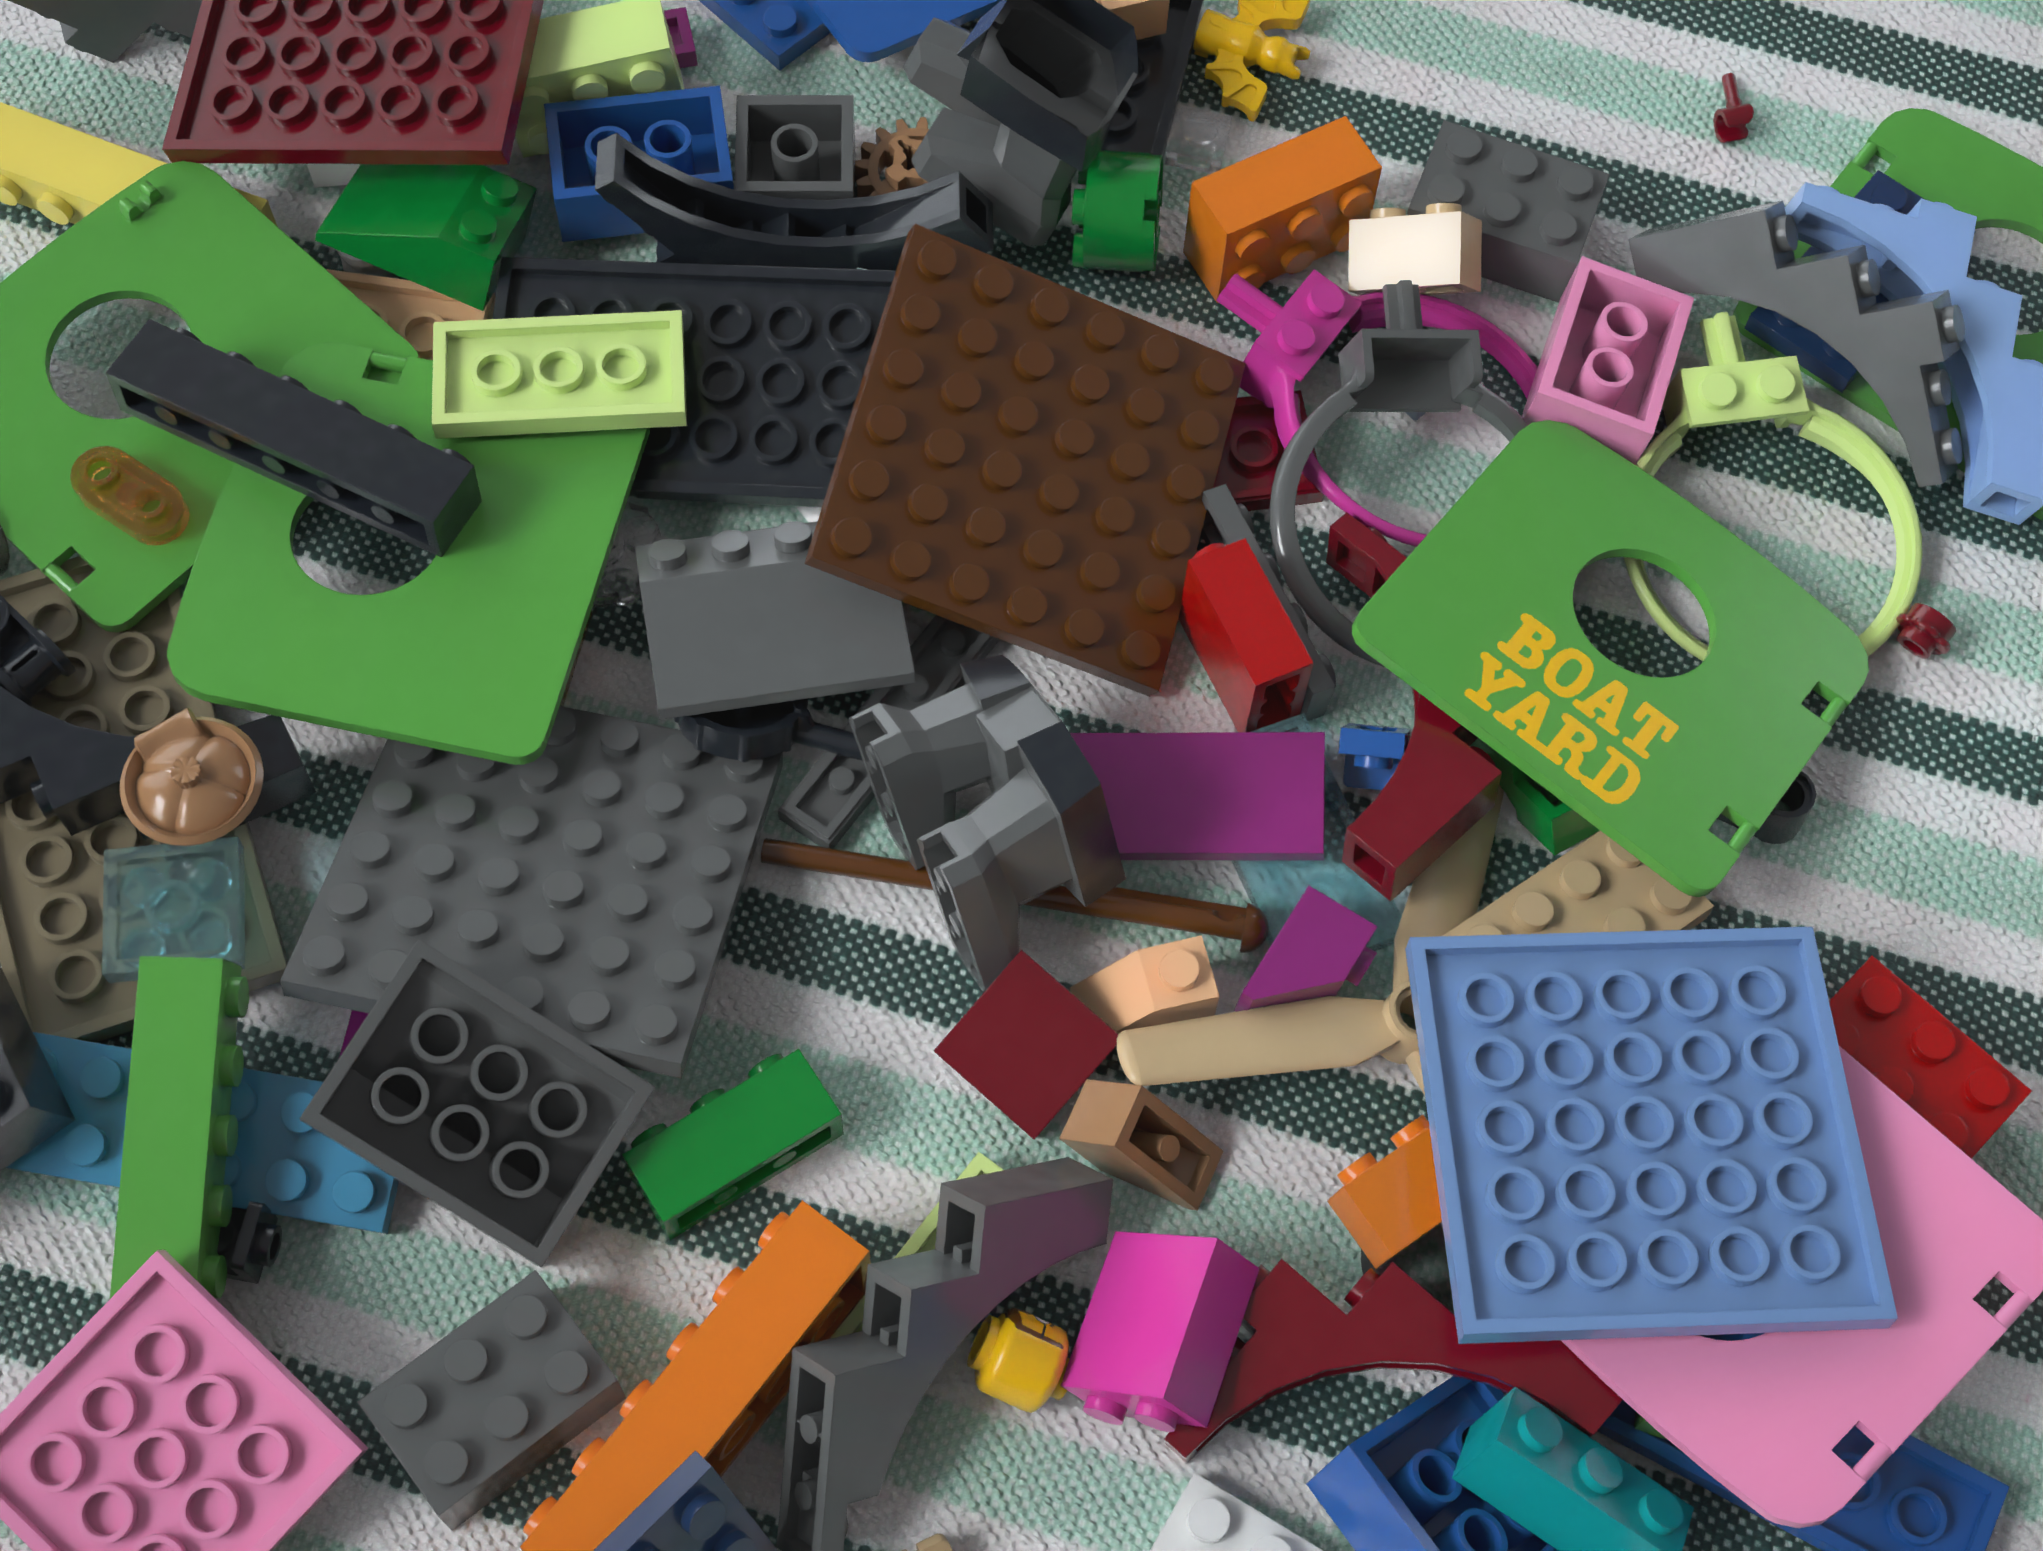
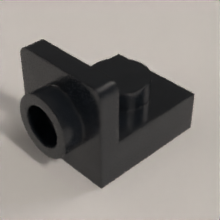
M250 1201L247 1209L232 1207L228 1226L220 1227L217 1253L223 1255L226 1259L227 1278L258 1284L263 1267H271L277 1259L282 1241V1228L276 1225L278 1217L275 1214H271V1210L265 1203Z

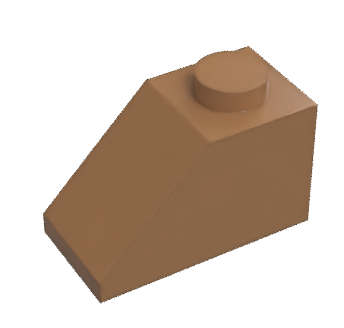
M1086 1079L1059 1138L1099 1170L1186 1209L1196 1211L1200 1207L1224 1152L1142 1085Z

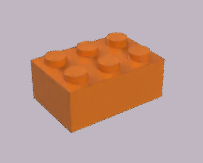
M1344 116L1197 179L1191 184L1183 253L1215 301L1234 274H1238L1258 289L1263 283L1285 273H1299L1321 257L1335 251L1346 252L1349 250V220L1370 219V210L1374 206L1382 166L1348 118Z

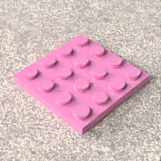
M157 1250L0 1413V1519L32 1551H273L369 1448L166 1250Z

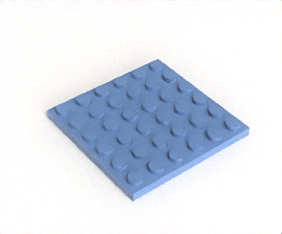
M1813 927L1409 938L1405 951L1459 1344L1890 1328L1898 1319Z

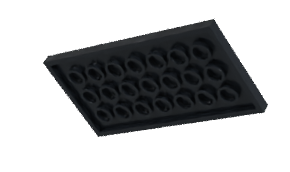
M502 257L493 319L682 310L687 426L650 428V434L628 498L822 507L896 271Z

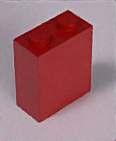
M1243 538L1228 545L1214 543L1204 547L1192 559L1188 560L1181 600L1182 607L1178 620L1238 732H1268L1299 719L1314 662L1246 538Z

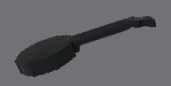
M808 698L674 718L683 735L694 745L696 750H703L719 757L739 760L744 763L749 760L768 758L782 752L791 751L794 743L863 761L854 733L815 722L807 709Z

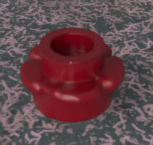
M1915 603L1907 614L1901 613L1896 617L1897 622L1900 624L1898 626L1900 634L1897 636V640L1910 653L1917 657L1928 659L1931 654L1941 655L1947 654L1950 651L1951 646L1948 642L1956 633V628L1946 616L1936 609L1922 603Z

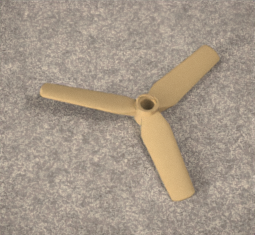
M1499 785L1495 806L1414 880L1394 938L1393 991L1385 1000L1327 996L1124 1030L1117 1037V1053L1125 1075L1135 1085L1150 1086L1350 1067L1381 1055L1391 1062L1407 1064L1425 1096L1417 1032L1404 1023L1400 1013H1406L1414 1018L1405 949L1410 937L1443 936L1477 913L1504 795V790Z

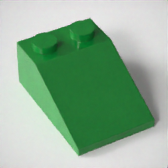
M361 164L317 230L315 241L484 311L498 286L502 257H515L526 237L537 188L484 165Z

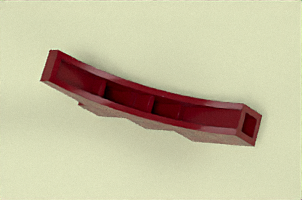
M1281 1259L1271 1271L1267 1270L1262 1264L1258 1267L1260 1269L1241 1323L1253 1336L1247 1343L1237 1336L1207 1428L1177 1424L1175 1431L1169 1432L1164 1441L1185 1463H1188L1227 1425L1270 1398L1324 1377L1374 1369L1434 1371L1488 1384L1505 1393H1509L1514 1387H1517L1589 1437H1592L1623 1399L1607 1386L1561 1340L1459 1344L1455 1315L1393 1262L1381 1276L1370 1268L1358 1280L1344 1298L1353 1307L1346 1315L1287 1262Z

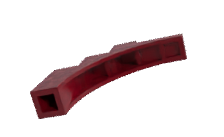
M1347 512L1330 526L1326 563L1371 598L1407 558L1388 544L1385 537L1377 529L1363 525ZM1413 688L1414 727L1407 749L1393 776L1378 797L1346 828L1342 862L1390 902L1495 806L1502 771L1496 767L1486 752L1475 746L1470 747L1478 737Z

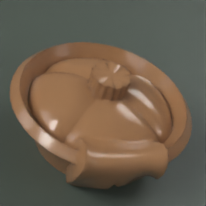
M185 708L134 738L135 748L129 755L121 774V802L132 824L143 834L158 842L175 846H192L216 840L231 832L246 819L260 796L264 770L257 747L241 729L220 719L196 717L190 708Z

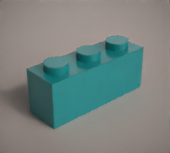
M1514 1387L1470 1426L1452 1476L1453 1480L1558 1551H1683L1694 1507L1517 1387Z

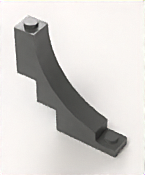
M1066 1157L941 1183L935 1249L868 1264L862 1331L792 1348L777 1548L779 1550L844 1551V1541L848 1530L847 1505L879 1495L891 1458L912 1414L947 1359L971 1330L1001 1301L1042 1271L1079 1252L1107 1244L1113 1186L1112 1178Z

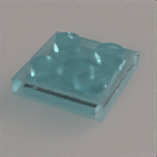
M239 837L218 838L204 844L192 846L159 844L104 850L102 974L109 983L138 980L140 956L224 958L245 969L244 846Z

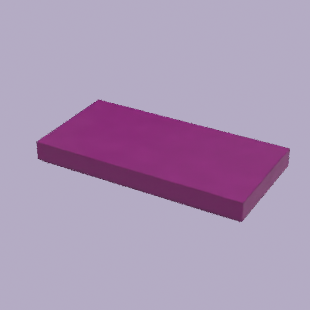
M1325 732L1070 733L1101 783L1121 860L1324 861Z

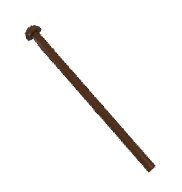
M765 838L763 841L761 863L933 890L926 866L915 870L912 864L906 860ZM1059 886L1023 904L1044 909L1241 940L1240 953L1252 952L1261 947L1269 932L1266 915L1260 908L1250 903H1247V907L1243 908L1114 887L1087 907L1065 886Z

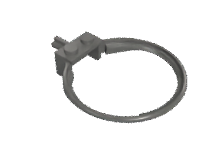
M1400 280L1397 284H1385L1382 291L1386 329H1361L1338 354L1341 389L1318 406L1292 436L1276 469L1270 499V530L1273 548L1284 580L1295 600L1315 625L1334 642L1352 654L1384 667L1382 664L1364 652L1355 643L1352 636L1353 623L1333 606L1317 586L1301 552L1295 523V502L1300 477L1313 448L1325 431L1347 412H1459L1461 404L1473 408L1472 412L1488 421L1509 442L1520 430L1528 426L1512 406L1481 383L1483 368L1479 330L1423 329L1419 284H1412V280Z

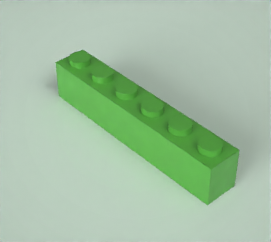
M140 956L110 1299L157 1250H166L214 1298H221L224 1293L227 1280V1263L225 1257L217 1253L220 1227L228 1226L232 1214V1189L230 1185H224L226 1157L234 1155L238 1142V1121L235 1115H230L232 1087L240 1085L244 1069L243 1050L240 1045H236L238 1018L245 1017L249 1004V984L247 978L241 976L242 967L224 958Z

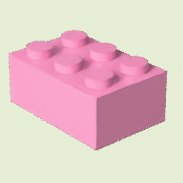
M1582 256L1560 298L1522 414L1524 421L1528 425L1545 420L1567 423L1636 465L1654 435L1694 297Z

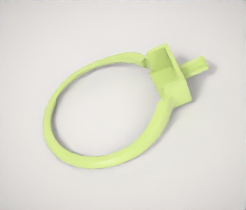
M1728 312L1716 313L1713 318L1702 319L1700 321V328L1709 366L1685 368L1678 371L1667 388L1662 405L1667 427L1643 452L1636 466L1654 477L1663 463L1679 450L1682 445V438L1690 428L1774 419L1776 428H1786L1790 423L1802 425L1798 436L1828 449L1860 471L1882 497L1888 509L1896 539V566L1890 592L1877 617L1858 636L1867 652V656H1870L1889 639L1900 625L1896 617L1901 613L1906 614L1908 612L1921 574L1923 555L1922 533L1914 500L1906 482L1888 455L1869 435L1839 414L1806 398L1797 355L1745 361L1735 315L1729 316ZM1624 557L1628 575L1634 589L1651 617L1673 641L1688 653L1704 661L1709 645L1687 631L1666 609L1650 582L1643 560Z

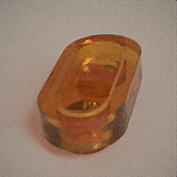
M112 446L94 447L81 454L74 462L70 480L73 489L82 503L137 541L147 545H163L175 540L185 530L189 521V509L178 488L124 451ZM111 469L107 477L100 480L93 479L94 475L99 471ZM154 500L161 501L158 508L154 511H142L146 503Z

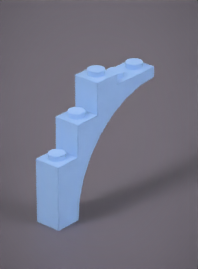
M1805 182L1785 207L1786 215L1790 214L1796 223L1798 240L1819 248L1824 252L1865 245L1868 260L1873 259L1879 270L1880 293L1889 301L1949 290L1951 304L1960 307L1965 326L1964 339L1959 342L1960 349L1946 361L1938 362L1939 369H1945L1948 373L1951 383V399L1960 423L1965 459L1963 507L2020 525L2043 506V364L2035 360L2012 357L2023 295L2002 289L1990 281L1974 280L1967 277L1977 216L1955 210L1946 203L1931 202L1922 198L1906 215L1884 204H1872L1841 194L1829 186H1817Z

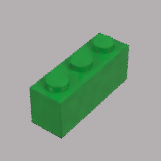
M800 1049L786 1057H783L782 1054H774L765 1058L749 1071V1079L727 1092L723 1088H719L703 1095L690 1107L689 1115L669 1127L662 1123L648 1128L632 1141V1149L622 1154L629 1175L669 1240H672L844 1135L841 1112Z

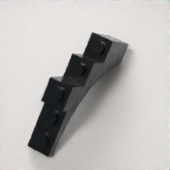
M617 133L599 141L597 145L595 191L606 202L614 205L638 224L646 234L658 240L656 248L657 262L857 269L859 267L867 270L896 271L907 234L915 223L984 253L994 250L993 203L960 171L917 187L877 196L835 200L791 199L733 190L692 177L652 158Z
M0 686V804L32 791L44 817L49 819L57 815L71 836L125 813L120 797L121 774L129 755L135 748L134 738L136 736H122L72 725L28 706ZM269 715L236 726L246 733L257 747L264 770L263 785L258 801L251 813L239 826L316 793L297 748L281 717ZM139 831L144 840L150 839L148 836ZM160 842L169 857L195 846H175Z

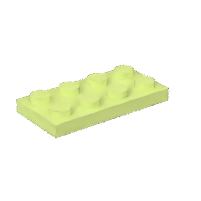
M682 310L434 322L432 427L436 439L687 426Z

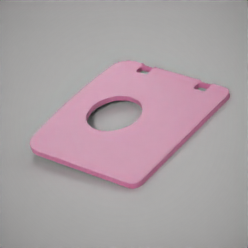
M1840 1046L1843 1068L1898 1316L1893 1325L1886 1329L1764 1333L1750 1339L1735 1341L1715 1340L1700 1335L1561 1340L1607 1386L1710 1476L1765 1519L1793 1528L1820 1525L1837 1514L2043 1292V1220ZM1993 1277L2014 1293L1994 1316L1990 1315L1973 1300ZM1855 1425L1874 1445L1851 1469L1832 1449Z

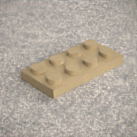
M1599 831L1443 936L1691 930L1707 919L1714 905L1705 896L1694 897L1679 891L1610 837Z

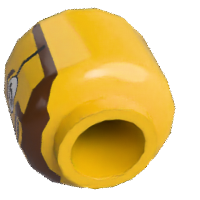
M1007 1309L998 1318L989 1315L979 1328L967 1359V1366L975 1369V1385L977 1389L1030 1413L1041 1408L1050 1397L1057 1400L1062 1399L1067 1392L1060 1385L1070 1358H1067L1069 1351L1068 1335L1062 1328L1021 1309Z

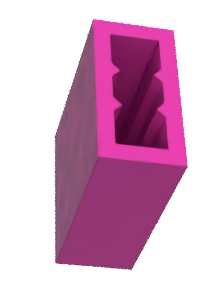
M1115 1231L1060 1386L1085 1401L1083 1411L1086 1414L1105 1423L1122 1425L1125 1417L1135 1418L1146 1426L1165 1432H1174L1177 1424L1207 1428L1260 1268L1218 1238Z

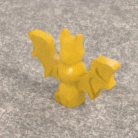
M1238 0V15L1235 18H1230L1210 9L1204 12L1195 35L1193 49L1195 50L1194 54L1204 58H1208L1209 55L1217 56L1213 63L1206 65L1205 78L1215 81L1222 90V107L1232 106L1241 110L1251 122L1257 119L1266 100L1267 85L1247 70L1248 67L1255 64L1266 71L1279 73L1291 79L1300 78L1301 70L1294 64L1296 60L1308 59L1310 50L1306 47L1289 43L1284 37L1266 36L1263 31L1269 29L1296 30L1300 28L1308 11L1310 0Z

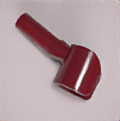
M1727 73L1722 76L1726 108L1716 110L1713 120L1716 137L1721 143L1746 139L1749 132L1746 124L1752 121L1754 114L1753 107L1750 104H1742L1735 74Z

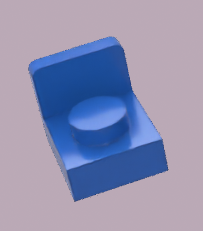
M1348 723L1341 727L1339 753L1345 754L1344 785L1353 788L1383 790L1393 776L1407 749L1413 729Z

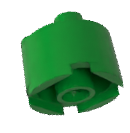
M1100 150V153L1083 172L1078 170V184L1086 185V189H1074L1072 225H1078L1079 228H1083V233H1075L1073 268L1131 272L1156 270L1160 239V206L1162 207L1164 163L1162 155Z

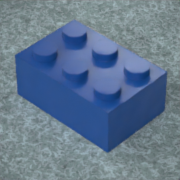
M720 85L544 104L553 196L562 242L645 233L638 224L614 205L606 202L595 191L598 142L615 133L652 158L681 172L734 190Z

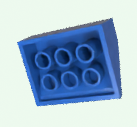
M1452 1376L1348 1445L1306 1483L1355 1551H1558L1452 1479L1470 1426L1505 1396L1501 1390L1488 1384Z

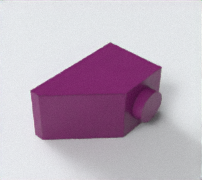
M1308 885L1242 991L1234 1011L1327 996L1336 997L1345 980L1358 986L1377 955V952L1367 947V944L1378 926Z

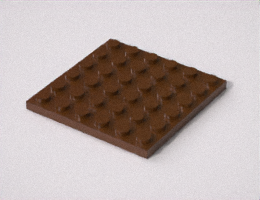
M915 223L905 240L804 564L1150 697L1157 693L1161 686L1182 607L1181 600L1187 563L1196 554L1207 512L1202 501L1203 492L1212 489L1214 486L1246 363Z

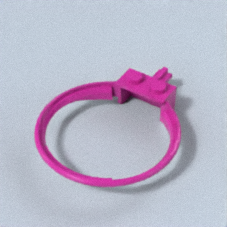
M1315 269L1283 307L1238 274L1233 275L1216 300L1261 333L1243 361L1246 365L1240 388L1252 397L1264 402L1266 407L1274 408L1275 424L1284 449L1302 424L1300 399L1298 394L1294 393L1296 379L1301 382L1348 323L1352 333L1358 332L1361 329L1386 327L1383 292L1351 296ZM1420 294L1423 326L1445 330H1479L1480 347L1492 355L1510 373L1526 398H1528L1538 367L1511 337L1496 325L1463 306L1445 299ZM1313 452L1310 453L1302 471L1303 475L1345 513H1349L1365 526L1374 527L1382 535L1407 545L1417 547L1427 536L1426 534L1393 525L1358 505L1332 481L1319 464Z

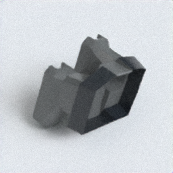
M1001 0L980 18L972 32L952 22L934 17L918 39L903 66L910 83L948 107L942 109L911 159L918 176L927 182H931L960 171L993 203L994 225L1027 246H1044L1071 202V183L1077 169L1083 172L1100 153L1116 111L1138 75L1137 40L1134 26L1095 0Z
M1003 655L960 663L966 685L913 710L908 711L878 703L851 716L849 719L883 821L893 841L914 869L917 870L926 866L949 938L960 960L982 991L987 990L1019 953L1020 906L1064 885L1087 907L1126 880L1100 781L1062 720L1024 674ZM987 782L992 793L967 815L955 820L956 792Z

